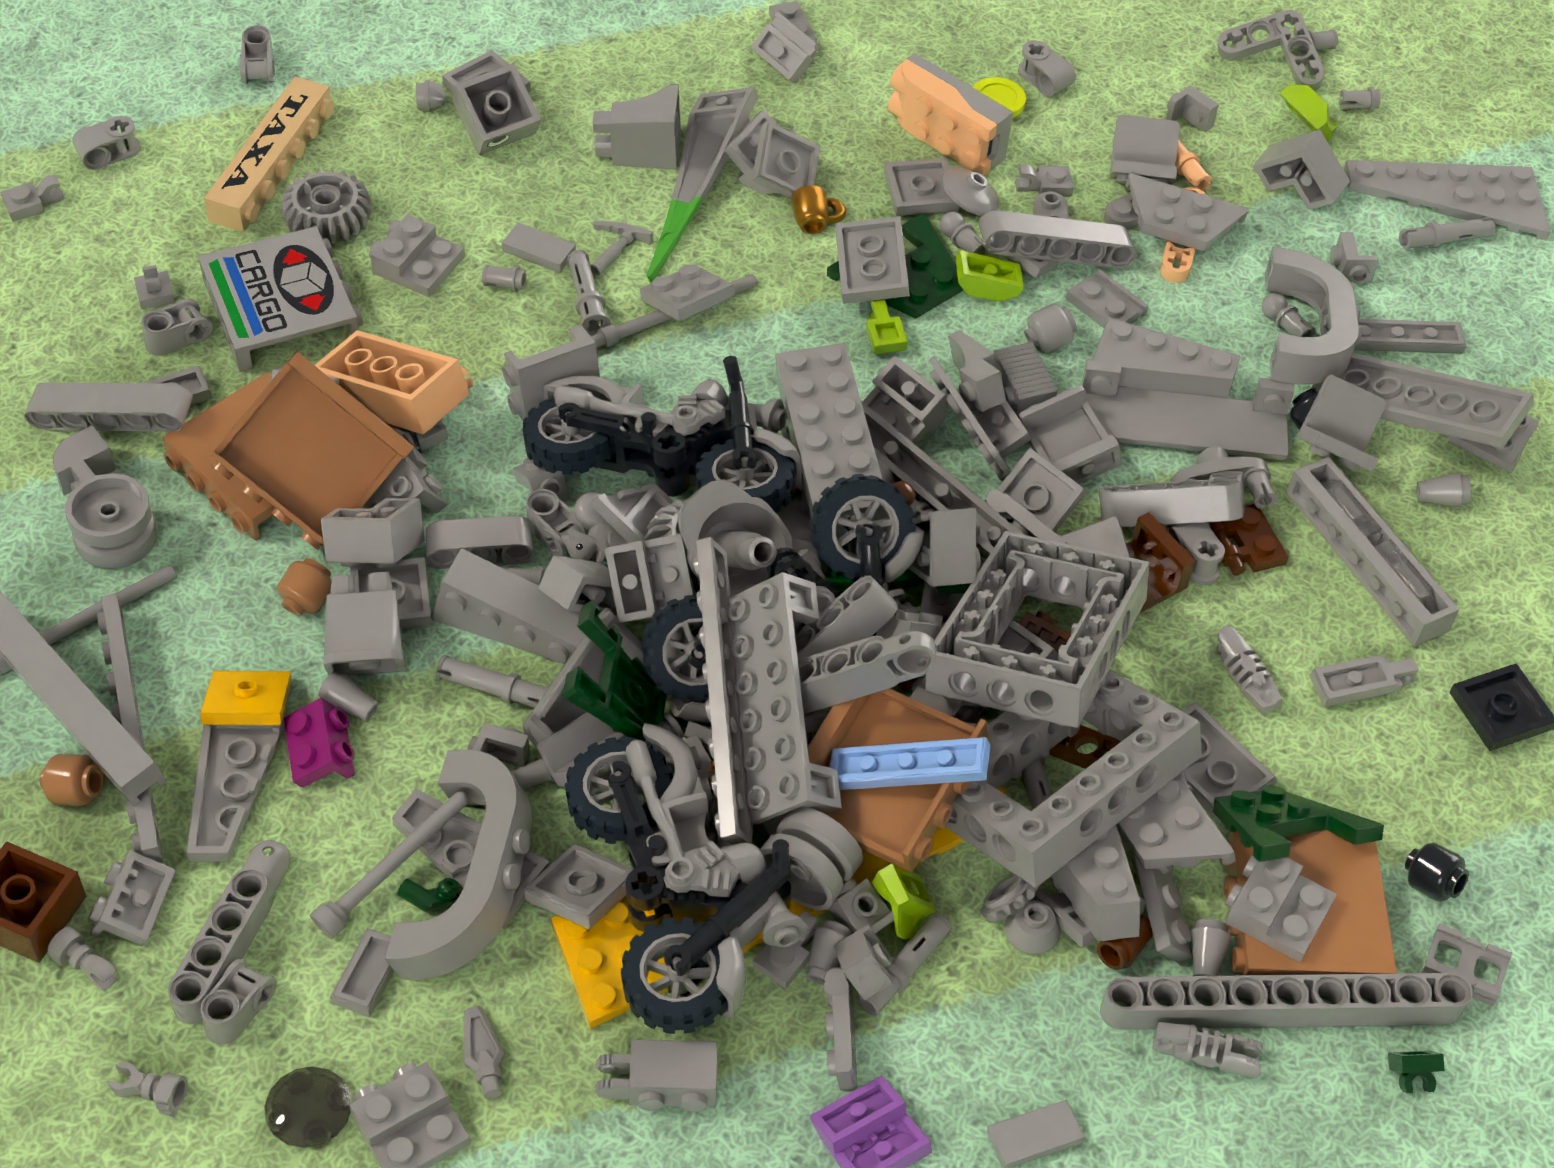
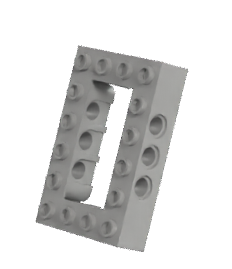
M1005 531L976 575V583L970 584L934 640L936 645L935 662L931 670L926 673V692L979 704L983 707H992L1017 713L1024 717L1054 722L1061 726L1078 728L1147 599L1150 562ZM1027 595L1041 598L1047 602H1059L1083 609V615L1078 624L1074 623L1071 627V636L1068 642L1059 648L1058 661L1039 657V654L1031 652L1029 655L1000 648L1001 645H997Z
M1109 670L1083 720L1097 727L1098 732L1103 735L1109 734L1121 742L1030 811L997 789L1013 777L1016 779L1020 777L1022 770L1039 757L1045 758L1049 755V750L1064 738L1074 736L1080 730L1081 725L1078 728L1061 726L1054 722L1024 717L1017 713L1005 711L987 725L991 746L986 780L970 781L966 791L963 794H957L951 804L953 806L951 816L944 827L1036 888L1202 757L1200 721Z

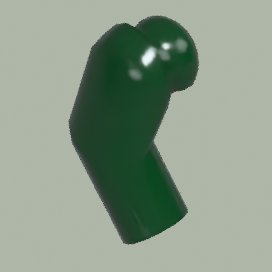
M407 878L400 885L397 895L422 911L429 913L450 908L459 897L460 885L452 878H445L438 883L437 888L427 890Z

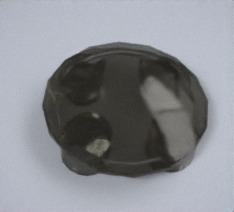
M314 1066L295 1069L281 1077L268 1093L264 1105L267 1127L276 1138L287 1145L301 1148L309 1147L314 1150L323 1149L329 1145L331 1139L336 1137L348 1123L351 1113L349 1104L352 1103L351 1092L344 1080L329 1069Z

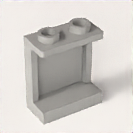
M582 325L568 329L570 342L523 359H517L512 351L504 353L506 366L502 367V373L506 384L510 387L511 394L507 395V402L513 415L518 414L522 420L525 417L528 418V412L533 407L538 408L539 403L544 401L543 387L549 382L579 375L600 377L596 342Z
M1082 385L1064 390L1059 395L1040 404L1031 405L1026 410L1020 412V421L1032 438L1029 441L1032 449L1076 483H1083L1122 465L1119 443L1114 435H1107L1090 407L1086 391Z

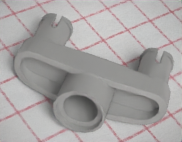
M1221 447L1205 449L1198 455L1197 464L1178 471L1171 479V482L1209 480L1210 475L1213 473L1239 471L1243 473L1244 489H1250L1257 508H1264L1262 498L1267 508L1273 506L1277 501V495L1269 481L1271 477L1270 471L1263 459L1259 457H1228L1227 452Z

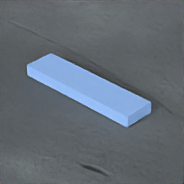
M983 737L832 749L829 768L837 769L839 790L983 781L987 778L991 745L988 739Z

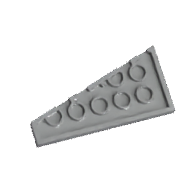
M1346 160L1344 171L1350 180L1347 185L1350 191L1385 200L1390 197L1408 201L1407 205L1419 208L1420 205L1436 208V213L1463 220L1490 217L1495 224L1506 226V231L1519 233L1520 230L1536 234L1537 239L1545 241L1548 240L1550 235V229L1532 167Z

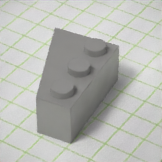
M1115 825L1051 876L1055 888L1059 893L1064 892L1070 899L1075 913L1091 930V933L1098 942L1139 937L1140 899L1117 825Z

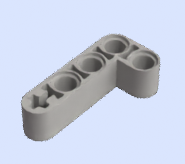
M1239 471L1213 473L1210 475L1209 480L1113 485L1099 489L1101 521L1117 517L1121 527L1136 526L1138 517L1148 512L1159 523L1164 525L1232 521L1242 518L1245 511L1243 473Z

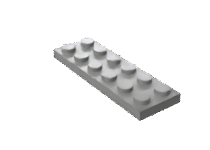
M1352 353L1346 371L1339 376V378L1385 399L1386 407L1380 419L1503 448L1534 405L1532 393ZM1323 383L1313 384L1310 389L1316 388L1317 391H1320Z

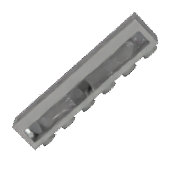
M1329 457L1294 470L1286 494L1409 642L1416 647L1449 632L1459 611L1455 602L1449 595H1446L1434 581L1431 573L1424 569L1411 554L1408 546L1402 543L1393 533L1387 522L1375 512L1365 496L1359 493L1352 485L1343 470L1338 468Z

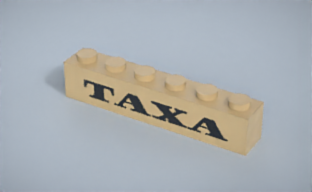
M296 76L292 79L204 197L208 222L244 232L251 222L257 220L262 206L267 200L272 199L275 188L280 181L288 177L293 163L296 159H300L303 156L309 141L317 137L319 128L325 119L331 117L334 110V102L331 100L329 86Z

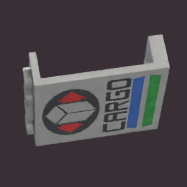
M317 226L198 256L204 284L239 372L253 369L250 350L343 325L347 326L350 335H352L356 330L359 331V326H363L359 307H352L351 305L353 298L348 283L342 284L341 282L343 275L338 260H331L333 253L328 238L322 239Z

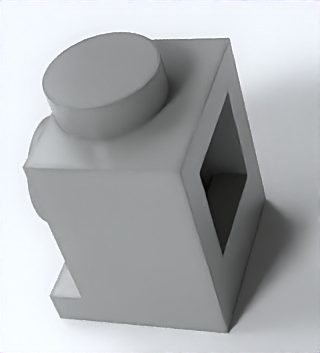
M854 879L845 883L837 900L828 909L836 922L848 927L853 933L869 924L876 934L894 921L893 911L889 910L868 879L860 884H857ZM858 901L864 907L866 912H863L859 909Z
M869 924L833 946L843 973L864 1001L893 983L886 968L892 964L891 956Z

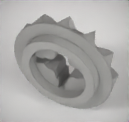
M1014 874L1000 882L988 893L984 899L981 914L988 922L1003 921L1007 916L1014 915L1018 909L1025 907L1024 904L1034 897L1038 887L1035 888Z

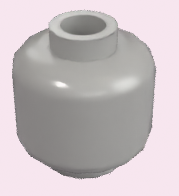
M1050 304L1028 316V329L1024 330V334L1028 343L1033 342L1034 347L1038 346L1042 352L1048 354L1071 343L1074 338V332L1077 331V326L1067 307L1061 308L1057 304Z

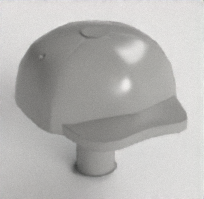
M717 480L707 483L695 492L679 510L677 521L679 531L687 547L689 567L699 579L694 568V557L697 556L696 541L711 537L727 553L730 597L767 579V567L775 560L776 549L783 547L792 549L793 541L789 530L768 503L761 498L751 497L732 482Z

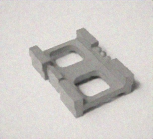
M1439 924L1435 930L1433 941L1421 973L1458 974L1470 983L1473 989L1472 998L1494 1006L1500 995L1512 952L1500 949L1492 944L1484 947L1481 942L1468 937L1466 939L1462 938V932ZM1439 943L1456 948L1460 952L1456 967L1452 968L1435 960L1434 954ZM1482 959L1499 967L1500 972L1495 984L1475 977L1474 969L1477 960Z

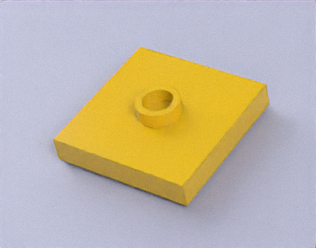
M213 671L200 712L201 724L281 725L292 684L291 671Z

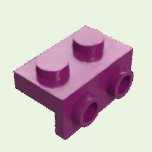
M321 697L284 717L293 783L300 787H306L334 771L346 779L355 775L353 766L354 751L350 745L347 729L349 727V720L346 713L340 707H335Z

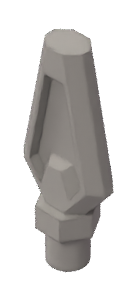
M479 1006L470 1007L464 1011V1065L475 1072L477 1083L482 1085L486 1099L498 1098L501 1095L499 1080L502 1077L499 1066L505 1056V1052L483 1008Z

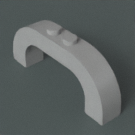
M1273 246L1265 271V290L1294 296L1313 306L1319 314L1321 336L1300 337L1278 333L1270 359L1271 380L1291 384L1324 383V380L1329 375L1339 377L1346 371L1354 347L1360 343L1363 330L1362 325H1358L1360 308L1356 307L1355 293L1351 283L1339 270L1321 259L1303 252Z
M476 750L447 751L438 785L448 798H451L456 792H464L468 796V803L466 805H485L486 811L466 882L456 902L444 913L430 920L395 922L384 959L403 980H422L439 977L457 970L478 956L493 941L504 925L512 905L515 890L520 885L522 864L525 854L530 849L533 820L532 808L526 793L509 769L499 759L488 753Z

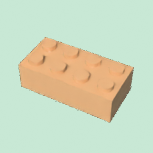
M358 330L315 364L326 375L340 378L338 385L383 422L422 435L431 430L438 421L455 409L470 394L458 359Z

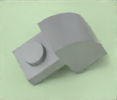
M93 425L66 438L60 443L53 455V466L63 495L70 493L81 482L96 475L109 474L116 470L110 447Z

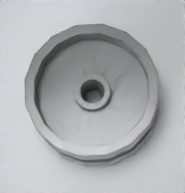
M116 473L96 475L81 482L71 491L66 501V518L72 531L75 548L81 558L91 565L106 569L127 567L142 560L152 550L157 539L154 516L151 512L149 496L143 485L132 477Z
M799 807L789 811L780 822L777 834L771 835L760 849L767 870L773 864V842L778 839H784L789 843L791 878L788 881L791 883V900L806 908L819 911L831 907L844 888L843 882H848L863 862L862 849L855 838L841 824L820 811L806 807Z

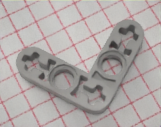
M1282 11L1227 29L1218 38V53L1221 57L1228 60H1236L1281 45L1297 85H1308L1316 91L1323 83L1324 68L1304 19L1297 11ZM1285 22L1294 25V37L1291 38L1289 27L1284 26ZM1256 30H1265L1269 37L1263 41H1258L1252 37V34ZM1243 35H1246L1248 45H1245V39L1243 40ZM1227 41H1232L1233 44H1236V48L1231 49L1230 45H1226ZM1302 45L1307 48L1308 53L1299 57L1295 56L1291 49L1294 46ZM1306 64H1308V70L1312 76L1315 75L1314 80H1310L1309 77H1305Z

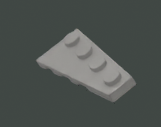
M284 718L281 725L203 724L186 853L189 862L231 860L285 729Z
M415 788L393 815V826L407 838L444 803ZM458 812L427 840L419 850L448 878L456 880L460 885V889L463 890L482 824ZM530 850L525 854L521 868V882L515 890L512 905L502 929L507 927L525 903L524 888L549 866L547 859Z

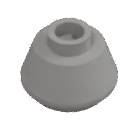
M1030 900L1024 904L1025 907L1018 909L1014 915L1007 916L1004 926L1005 934L1009 942L1016 949L1028 954H1041L1049 951L1056 945L1060 936V927L1053 910L1046 903Z

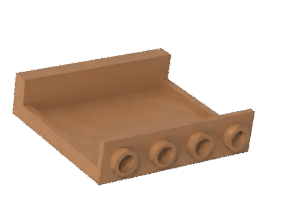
M297 351L211 452L210 456L216 460L211 465L228 480L233 475L245 483L241 489L257 503H260L263 498L275 507L271 514L288 527L292 522L296 523L305 530L300 537L318 550L322 545L324 546L321 518L336 508H362L401 459L408 456L414 446Z
M268 372L184 423L180 431L170 432L163 436L166 449L164 459L168 466L175 472L180 470L194 491H202L206 494L210 504L217 512L221 513L224 511L230 517L233 526L241 534L246 532L255 541L261 539L258 525L273 516L271 512L275 507L264 498L260 503H257L241 490L245 485L242 480L235 475L228 480L211 465L216 460L210 454L270 383L271 375Z
M886 689L833 705L808 746L809 763L830 767L832 749L983 737H986L991 745V739L988 735L987 722L983 719H980L977 726L974 727L892 689ZM970 781L840 790L842 808L831 813L820 812L841 824L855 838L861 849L912 873L918 861L924 862L928 857L933 845V835L938 827L943 828L947 824L953 809L951 804L958 793L963 794L966 791Z
M1237 830L1236 832H1230L1227 838V842L1235 852L1236 861L1231 864H1222V858H1220L1221 865L1227 866L1228 876H1225L1224 879L1225 900H1227L1236 883L1242 886L1245 885L1248 878L1242 874L1254 849L1252 846L1251 848H1245L1241 844V834ZM1328 830L1284 837L1291 841L1290 854L1287 858L1303 866L1300 875L1336 893L1337 896L1301 963L1228 925V933L1231 936H1235L1236 947L1232 950L1233 972H1239V976L1397 974L1376 841L1354 845Z

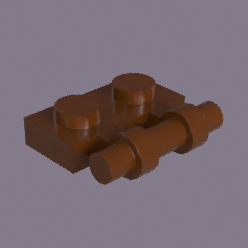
M1255 504L1245 506L1244 515L1240 519L1208 522L1211 530L1225 548L1224 558L1221 562L1224 567H1229L1234 576H1238L1246 570L1243 564L1245 562L1249 564L1253 573L1286 565L1289 556L1263 512ZM1234 538L1237 545H1232L1229 539Z

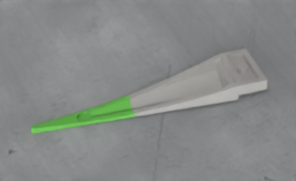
M754 87L700 94L689 114L686 138L671 204L661 237L646 274L650 283L658 275L727 162L729 156L725 153L724 148L750 122L748 116L759 98Z

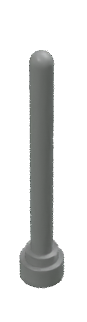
M456 792L335 903L330 901L327 905L322 903L309 915L315 925L330 939H333L345 928L343 923L348 919L346 915L468 803V796L464 792Z

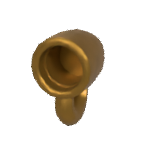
M803 186L792 194L793 214L798 226L805 234L820 233L826 228V224L838 223L846 216L847 209L845 205L836 198H827L824 189L819 186ZM828 207H831V208L834 209V215H833V216H828V214H829Z

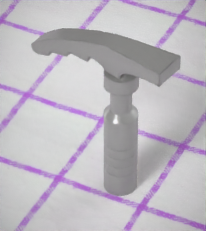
M594 221L593 229L607 232L612 231L621 235L619 236L620 240L617 243H612L591 265V270L593 273L601 275L622 253V248L625 245L629 246L634 240L643 241L651 245L654 242L653 232L625 223Z

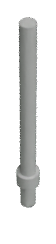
M753 274L729 282L733 284L734 295L757 286V280ZM657 310L615 327L611 324L600 328L598 333L591 337L596 342V348L601 346L608 348L618 344L619 339L674 318Z
M168 565L117 592L120 606L123 607L177 578L172 566ZM102 601L43 631L40 635L49 645H52L97 621V613L104 611ZM0 655V674L4 675L13 669Z

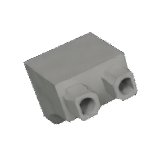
M670 84L662 90L642 98L612 103L611 111H594L593 132L610 133V135H596V157H612L613 166L677 170L681 132L679 84Z
M389 572L368 574L369 592L355 593L353 575L332 576L331 594L326 596V630L323 661L328 676L333 671H337L340 674L346 672L349 676L406 672L398 598L396 591L393 590Z

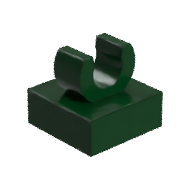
M1429 1050L1388 1052L1389 1069L1401 1073L1399 1086L1403 1092L1413 1093L1412 1081L1416 1076L1422 1078L1424 1091H1435L1436 1079L1431 1072L1445 1071L1444 1055L1442 1053Z

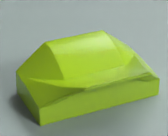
M1289 84L1280 92V95L1286 106L1312 132L1320 129L1326 141L1331 140L1333 131L1338 125L1329 117L1328 104L1308 85Z
M963 250L958 252L956 256L958 283L967 295L991 301H1003L1018 297L1022 292L1024 284L1019 263Z
M893 863L877 872L872 884L877 892L891 904L897 937L909 941L915 935L920 922L927 916L937 912L919 875L911 873Z

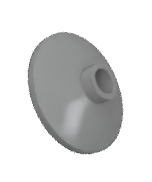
M950 167L943 173V188L958 206L980 216L989 211L997 210L999 205L998 196L982 174L963 167Z

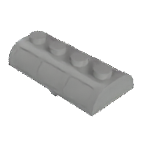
M608 608L603 609L598 617L608 630L615 626L623 637L621 647L630 659L638 657L643 663L641 641L623 623H619L618 618ZM586 635L576 646L556 678L548 686L547 691L531 714L523 722L524 733L529 735V740L535 746L586 713V711L562 696L567 673L579 666L599 685L605 653Z

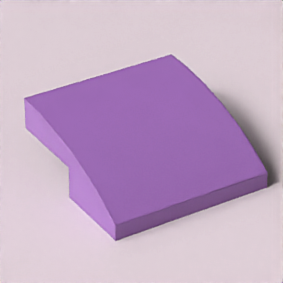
M882 1075L810 1115V1120L840 1168H906L932 1153L931 1141L908 1116L906 1102Z

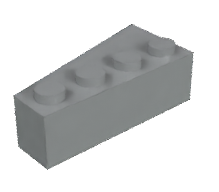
M1108 318L1092 360L1121 363L1119 387L1228 398L1241 356Z
M462 548L441 583L431 620L563 664L567 662L576 646L585 636L577 627L580 612L565 609L539 590V585Z

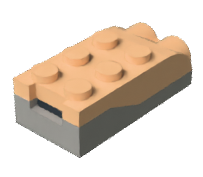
M916 53L906 58L895 69L890 80V86L895 90L888 101L887 109L890 113L897 116L901 127L914 135L916 139L938 150L942 155L948 156L964 168L978 172L983 176L1006 159L1013 111Z

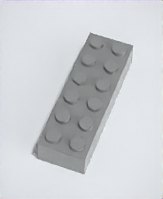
M845 343L775 354L777 385L787 414L786 422L791 442L797 449L801 459V483L810 519L813 518L814 512L811 510L815 501L819 502L822 498L821 492L827 486L829 488L836 484L834 481L839 478L845 477L847 479L852 477L853 474H863L864 476L873 475L882 479ZM872 500L856 501L861 513L865 514ZM850 505L846 507L839 517L843 518L844 515L853 516ZM881 505L877 508L871 521L888 518L885 509ZM836 524V537L838 540L848 532L840 524ZM888 526L881 527L882 533L887 532Z

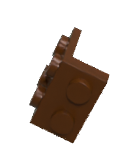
M1150 512L1138 517L1132 541L1126 544L1131 558L1150 562L1147 599L1140 611L1141 613L1186 589L1195 560L1190 552L1169 534L1165 525L1159 523Z

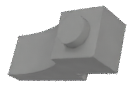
M960 330L948 335L953 363L959 368L961 378L959 391L963 400L966 403L972 404L981 412L1006 402L1001 371L997 369L995 354Z

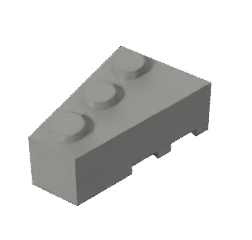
M976 508L932 511L926 515L912 518V523L924 531V536L919 553L908 569L932 587L976 583V570H979L981 563L980 553L976 547Z

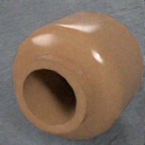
M310 558L291 563L277 585V592L283 599L281 606L297 616H301L303 611L309 614L320 611L326 601V596L331 593L332 580L329 578L331 572L325 566Z
M57 754L47 762L45 768L41 771L39 781L46 798L52 804L86 806L93 802L96 796L101 793L104 786V773L89 755Z

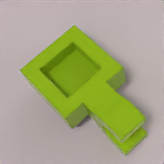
M885 299L871 301L873 312L869 313L871 320H867L866 332L873 355L906 351L908 341L900 316H889Z

